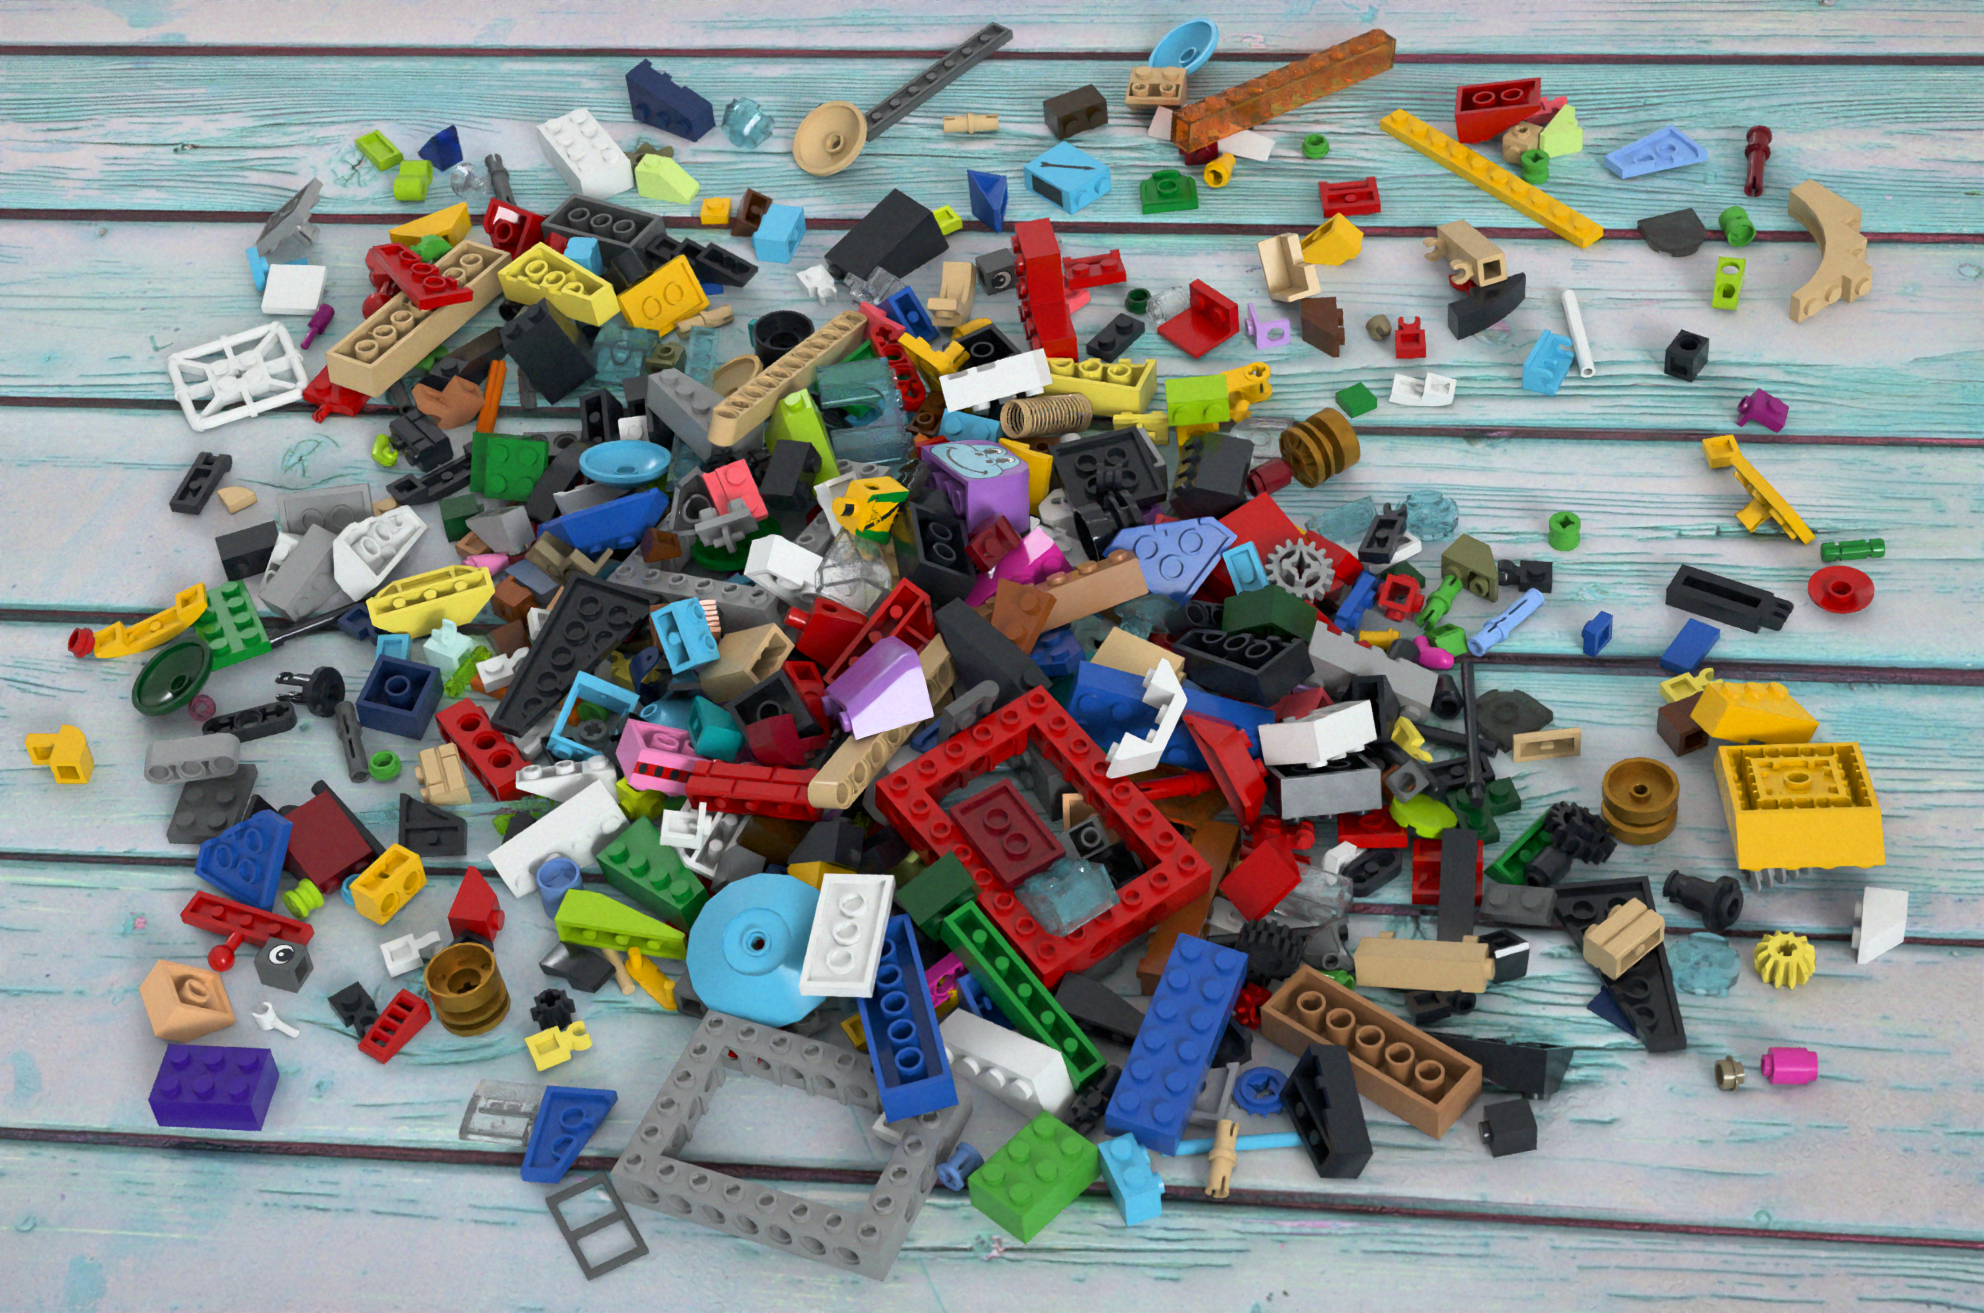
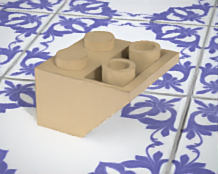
M1173 66L1166 68L1132 67L1125 104L1130 110H1157L1158 105L1172 111H1183L1188 96L1186 68H1176Z

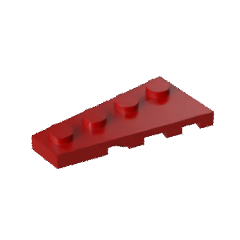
M400 242L373 246V258L419 310H432L435 307L473 301V290L468 287L460 288L457 286L458 281L451 276H442L439 274V268L433 264L422 263L420 255Z

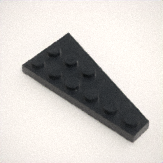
M1648 876L1542 885V888L1555 889L1557 900L1554 913L1582 954L1583 936L1586 930L1593 924L1600 925L1605 921L1610 911L1616 905L1620 904L1623 906L1635 897L1645 904L1648 910L1652 909L1656 912ZM1663 941L1614 980L1601 972L1599 967L1596 968L1590 964L1649 1053L1686 1049L1687 1039Z

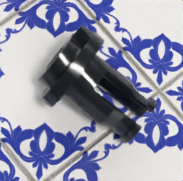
M318 667L312 675L300 673L294 675L291 672H282L275 680L277 684L302 686V692L290 691L287 695L277 694L276 699L278 701H288L296 705L307 706L311 714L316 717L329 718L335 714V705L344 701L346 690L343 678L339 671L333 667Z
M1673 870L1668 875L1663 886V896L1666 898L1670 897L1669 902L1680 903L1687 909L1698 912L1702 915L1705 928L1714 932H1721L1733 925L1743 907L1744 897L1740 890V883L1737 879L1729 876H1721L1715 882H1708L1695 876L1680 874L1678 870Z

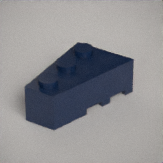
M645 58L625 75L633 118L679 137L697 142L716 126L712 103L687 86L681 88L670 81L672 79L671 75L666 72L660 74L651 68L652 62Z

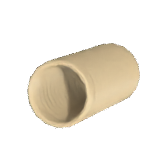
M1082 394L1012 399L1005 402L1002 407L1000 423L1005 434L1011 439L1078 433L1087 430L1092 419V408L1088 399ZM1076 400L1079 402V404H1080V406H1081V409H1082L1083 419H1082L1081 425H1080L1081 411H1080L1079 405H1078V403L1076 402ZM1069 403H1071V405L1073 406V409H1074L1075 420H1074V424H1073V425H1072L1073 412H1072V409H1071V406H1070ZM1074 403H1075L1076 406H1077L1078 415H1079V419H1078V424H1077V425H1076L1077 412H1076V408H1075V406H1074ZM1017 406H1018V409H1017V413H1016V422H1017V426H1018L1020 432L1017 430L1016 425H1015V421H1014V414H1015V410H1016ZM1013 407L1014 409L1012 413V423L1017 434L1012 429L1010 422V414ZM1068 407L1070 410L1071 420H1069ZM1020 408H1021L1020 421H1021V425H1022L1023 430L1020 428V424H1019V410H1020Z

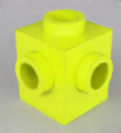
M626 777L615 783L620 802L618 806L627 819L637 821L645 814L651 821L660 816L664 811L661 802L666 801V797L662 791L635 789L628 784Z

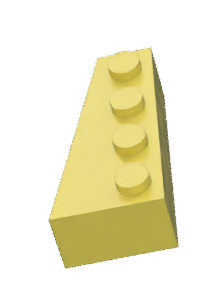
M539 242L497 272L506 299L531 306L545 297L564 316L598 327L621 311L612 284L542 242Z
M1046 358L1053 384L1043 386L1044 392L1034 396V398L1082 394L1090 402L1092 414L1095 416L1113 417V415L1126 411H1132L1134 414H1144L1157 390V359H1146L1145 364H1131V359H1119L1118 364L1101 363L1100 358H1089V360L1082 361L1081 363H1074L1072 358ZM1076 400V402L1079 405L1080 411L1082 412L1081 406L1079 402ZM1069 403L1070 406H1071L1072 412H1074L1073 406L1071 405V403Z

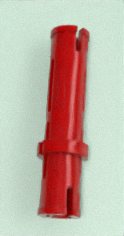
M1189 770L1179 776L1133 783L1149 801L1182 795L1190 798L1196 797L1201 792L1221 790L1211 770L1203 772Z

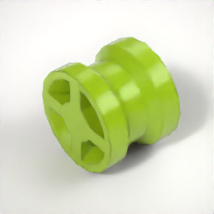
M307 878L299 881L297 888L294 890H287L282 894L284 904L291 914L300 921L309 916V911L319 909L325 903L318 888Z

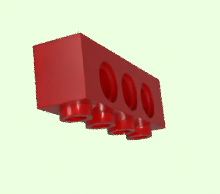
M467 697L435 714L441 738L446 744L451 742L456 744L462 763L502 810L534 794L516 788V771H521L524 767L532 765V763L521 758L517 746L513 742L508 743L503 732L491 729L489 717L481 705L477 707Z

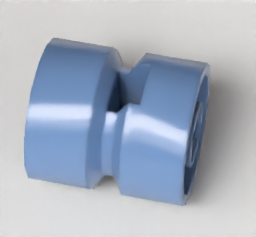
M555 858L545 862L537 871L536 881L544 911L548 918L554 920L568 889L585 890L580 868L571 859Z

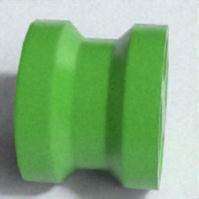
M1531 149L1524 152L1521 156V165L1523 166L1521 169V179L1529 184H1541L1547 181L1549 178V154L1539 149Z
M1567 511L1552 515L1549 519L1550 532L1548 534L1550 546L1558 551H1570L1578 547L1580 543L1579 531L1581 529L1580 518L1576 514Z

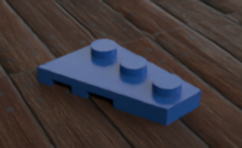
M547 1085L520 1171L522 1180L558 1184L618 1101L616 1090Z

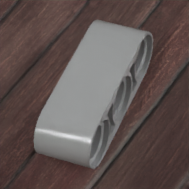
M217 733L151 743L146 750L144 777L152 784L165 785L233 775L238 769L240 740L230 733Z

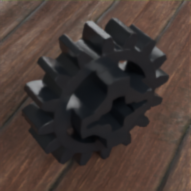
M1561 801L1560 804L1555 803L1543 820V823L1546 824L1544 831L1552 834L1551 842L1560 844L1559 849L1561 851H1569L1571 858L1576 859L1577 857L1585 864H1588L1590 860L1595 865H1599L1601 861L1605 863L1617 846V843L1613 841L1616 837L1615 834L1607 831L1610 826L1605 824L1599 815L1590 814L1587 807L1582 808V806H1578L1575 802H1572L1570 806L1565 801Z

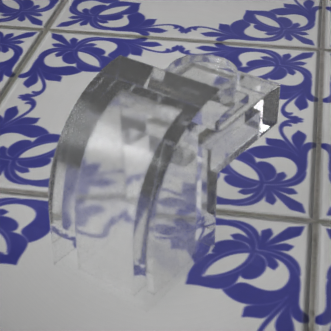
M879 266L875 267L866 282L850 272L843 280L852 289L849 293L854 297L851 304L859 308L862 301L876 306L907 287L896 276Z

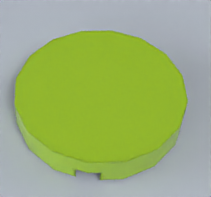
M1420 793L1416 794L1406 803H1400L1394 795L1389 808L1392 818L1400 826L1407 829L1409 824L1416 828L1415 833L1419 836L1431 839H1442L1443 828L1455 829L1458 821L1454 812L1446 805Z

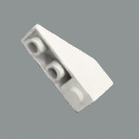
M604 755L593 756L588 761L575 763L572 760H563L557 762L555 766L548 767L530 765L524 767L521 771H516L517 789L563 803L600 779L617 805L620 803L615 785L619 781L617 766Z

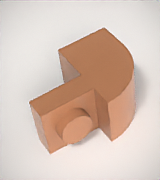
M456 375L453 376L442 392L417 383L411 391L417 403V408L424 414L431 415L435 425L441 429H454L467 424L486 403L477 384Z

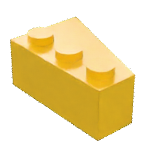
M1778 682L1708 683L1690 715L1711 737L1747 744L1750 739L1764 742L1763 745L1809 743L1820 724L1788 694V689Z

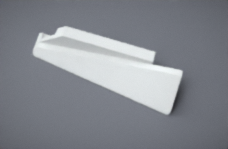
M1186 104L1182 114L1158 105L1148 130V135L1151 137L1178 142V138H1183V128H1189V136L1217 134L1219 152L1259 161L1268 160L1275 144L1274 140Z

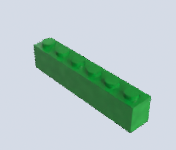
M972 900L944 918L940 932L942 940L1022 1036L1061 1052L1076 1096L1081 1094L1083 1088L1089 1082H1094L1100 1073L1103 1072L1107 1066V1060Z

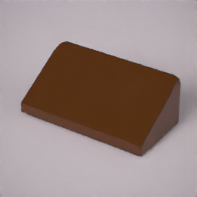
M748 188L740 201L730 235L752 237L753 233L757 232L761 224V218L767 213L773 199Z

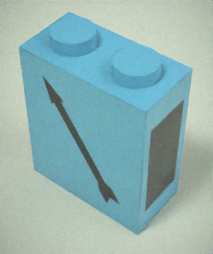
M1062 141L1023 166L1025 189L1070 215H1073L1112 190L1110 167L1065 141Z

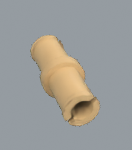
M967 112V115L943 116L944 134L953 132L974 134V131H998V114L973 115V112Z
M729 304L708 312L702 310L697 313V316L676 322L674 326L675 328L679 327V329H675L680 340L701 332L707 334L712 331V328L733 322L734 316L730 317V315H734Z
M1219 1120L1216 1122L1213 1150L1208 1152L1207 1161L1210 1163L1205 1193L1210 1196L1212 1195V1190H1214L1213 1197L1226 1198L1229 1196L1232 1168L1237 1165L1238 1158L1235 1154L1240 1126L1234 1122L1232 1128H1230L1231 1120Z

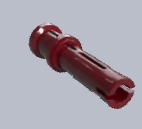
M1762 125L1751 127L1746 134L1749 144L1744 152L1745 157L1748 159L1744 192L1749 197H1752V189H1755L1754 197L1762 194L1765 161L1771 154L1769 144L1772 140V132L1769 128Z

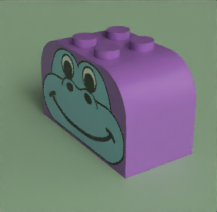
M962 440L921 446L922 489L925 487L934 491L939 489L951 499L949 504L956 510L952 516L965 521L968 535L983 520L997 513H1003L1018 534L1029 529V468L1025 461L1001 444L988 440Z

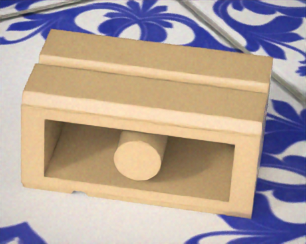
M451 742L438 746V749L433 747L419 751L420 765L414 766L419 785H426L425 788L420 789L423 803H429L448 814H452L454 811L459 813L470 810L473 804L456 744Z
M1635 897L1623 906L1620 904L1616 905L1610 911L1605 921L1600 925L1593 924L1586 930L1583 936L1584 959L1594 967H1599L1601 972L1611 979H1617L1664 940V918L1652 909L1648 910L1647 906Z

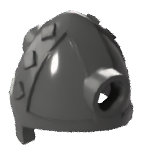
M1348 916L1327 919V921L1321 923L1309 933L1304 943H1302L1303 949L1300 956L1305 964L1314 969L1345 970L1347 973L1355 972L1354 958L1341 942L1338 933L1339 926L1350 923Z

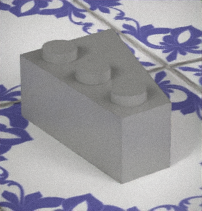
M314 523L258 596L273 613L295 624L300 623L341 589V586L334 578L333 540L338 535Z

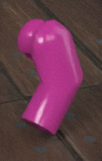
M1418 636L1413 639L1412 642L1421 653L1419 663L1423 667L1447 670L1453 666L1454 656L1452 653L1442 648L1431 647L1425 636Z

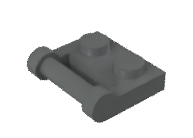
M985 680L944 707L936 746L990 715L992 704L997 699L999 693L997 683Z

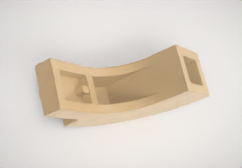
M943 261L939 298L928 297L927 309L933 313L932 326L958 327L968 322L974 301L977 267L973 263Z

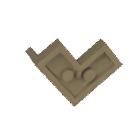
M545 530L524 557L558 585L565 587L574 570L595 576L614 551L608 547L592 562L578 549L573 550L565 542Z

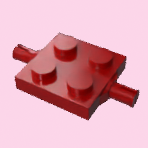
M327 365L303 391L304 401L316 404L319 407L312 414L313 420L315 422L319 421V423H322L329 413H342L355 417L372 397L331 383Z

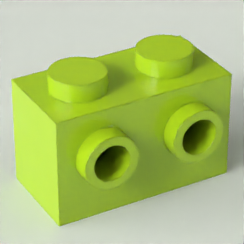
M1226 374L1165 379L1169 427L1230 421Z

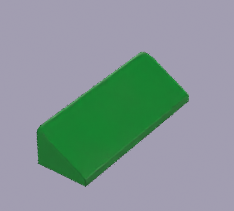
M1552 806L1542 813L1483 873L1500 884L1521 886L1525 882L1523 868L1545 846H1551L1555 843L1550 840L1552 834L1544 831L1546 824L1543 823Z

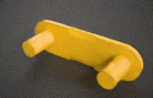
M638 947L629 948V958L624 966L630 977L664 1009L669 1011L678 1010L673 992L676 986L675 982L665 976L646 956L641 955Z

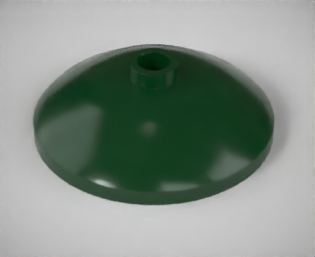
M189 637L175 641L159 651L144 666L134 683L131 696L134 707L141 714L152 717L173 713L190 703L201 692L210 677L214 660L212 648L201 638Z

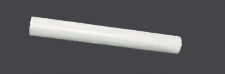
M1567 290L1562 293L1561 300L1580 374L1582 377L1589 378L1595 374V367L1576 294L1574 291Z

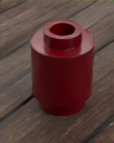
M1275 457L1251 469L1247 477L1246 486L1253 497H1257L1265 491L1270 495L1291 484L1292 468L1286 460L1282 461L1279 457Z

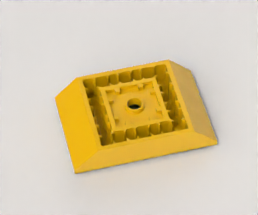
M1859 742L1718 746L1713 759V768L1739 869L1761 871L1764 868L1797 870L1801 867L1833 869L1837 866L1870 868L1873 865H1885L1881 809Z

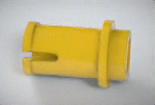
M1389 628V631L1361 630L1359 641L1364 639L1371 646L1374 645L1387 650L1392 641L1401 639L1400 631H1394V628Z

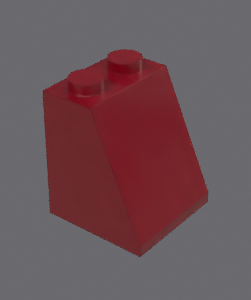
M327 790L283 816L293 823L283 866L298 881H301L303 878L309 879L322 895L324 893L325 895H330L336 892L347 877L354 874H362L372 864L373 850Z

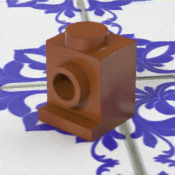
M511 574L494 587L495 593L490 598L494 615L508 623L521 619L523 626L528 623L527 615L530 608H539V605L535 603L533 593L527 587L519 586L516 583L515 577Z

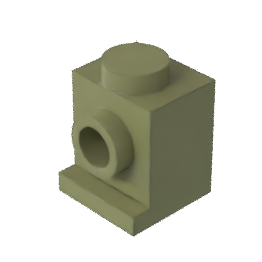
M669 342L667 345L658 344L651 357L646 358L644 361L647 374H655L663 369L672 368L684 373L688 367L685 347L676 342Z

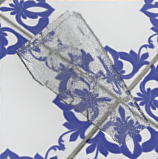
M842 526L829 550L824 555L822 562L815 570V592L871 618L892 592L891 571L874 541L855 536Z

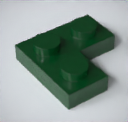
M1510 777L1485 782L1484 804L1480 808H1473L1470 805V799L1465 791V787L1447 791L1445 803L1454 812L1458 820L1456 824L1457 829L1478 830L1477 840H1483V846L1500 842V832L1492 816L1521 810V799Z

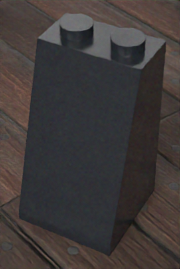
M894 188L828 251L824 258L829 266L827 270L835 280H843L853 292H861L870 298L945 252L949 245L933 212Z

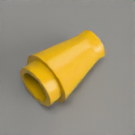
M1223 153L1220 157L1208 163L1204 168L1205 182L1214 188L1225 186L1230 180L1236 163L1235 157L1230 153Z

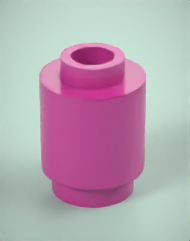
M1769 1047L1768 1053L1762 1054L1761 1057L1762 1076L1768 1077L1770 1084L1806 1085L1808 1081L1817 1080V1054L1815 1051H1808L1806 1047Z

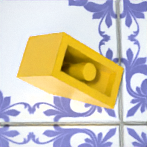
M1338 212L1299 241L1304 262L1340 266L1348 259L1353 260L1361 251L1364 233Z

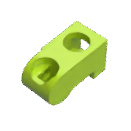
M1719 256L1714 280L1712 308L1737 311L1741 289L1745 281L1746 259ZM1726 266H1733L1739 271L1736 274H1725L1722 272V269Z

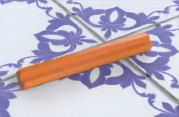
M502 359L499 361L493 360L490 363L483 394L486 403L480 409L475 431L492 433L494 431L507 371L506 362Z

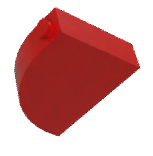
M1266 491L1218 520L1238 536L1228 550L1253 541L1263 568L1267 565L1268 554H1273L1276 545L1284 549L1286 540L1289 539L1293 545H1297L1299 538H1303L1305 546L1310 544ZM1222 557L1203 583L1218 597L1225 600V598L1235 596L1237 593ZM1297 566V573H1299V579H1301V572H1299V566ZM1335 574L1329 592L1325 591L1323 600L1329 598L1336 602L1340 599L1344 584ZM1314 597L1313 603L1320 601Z

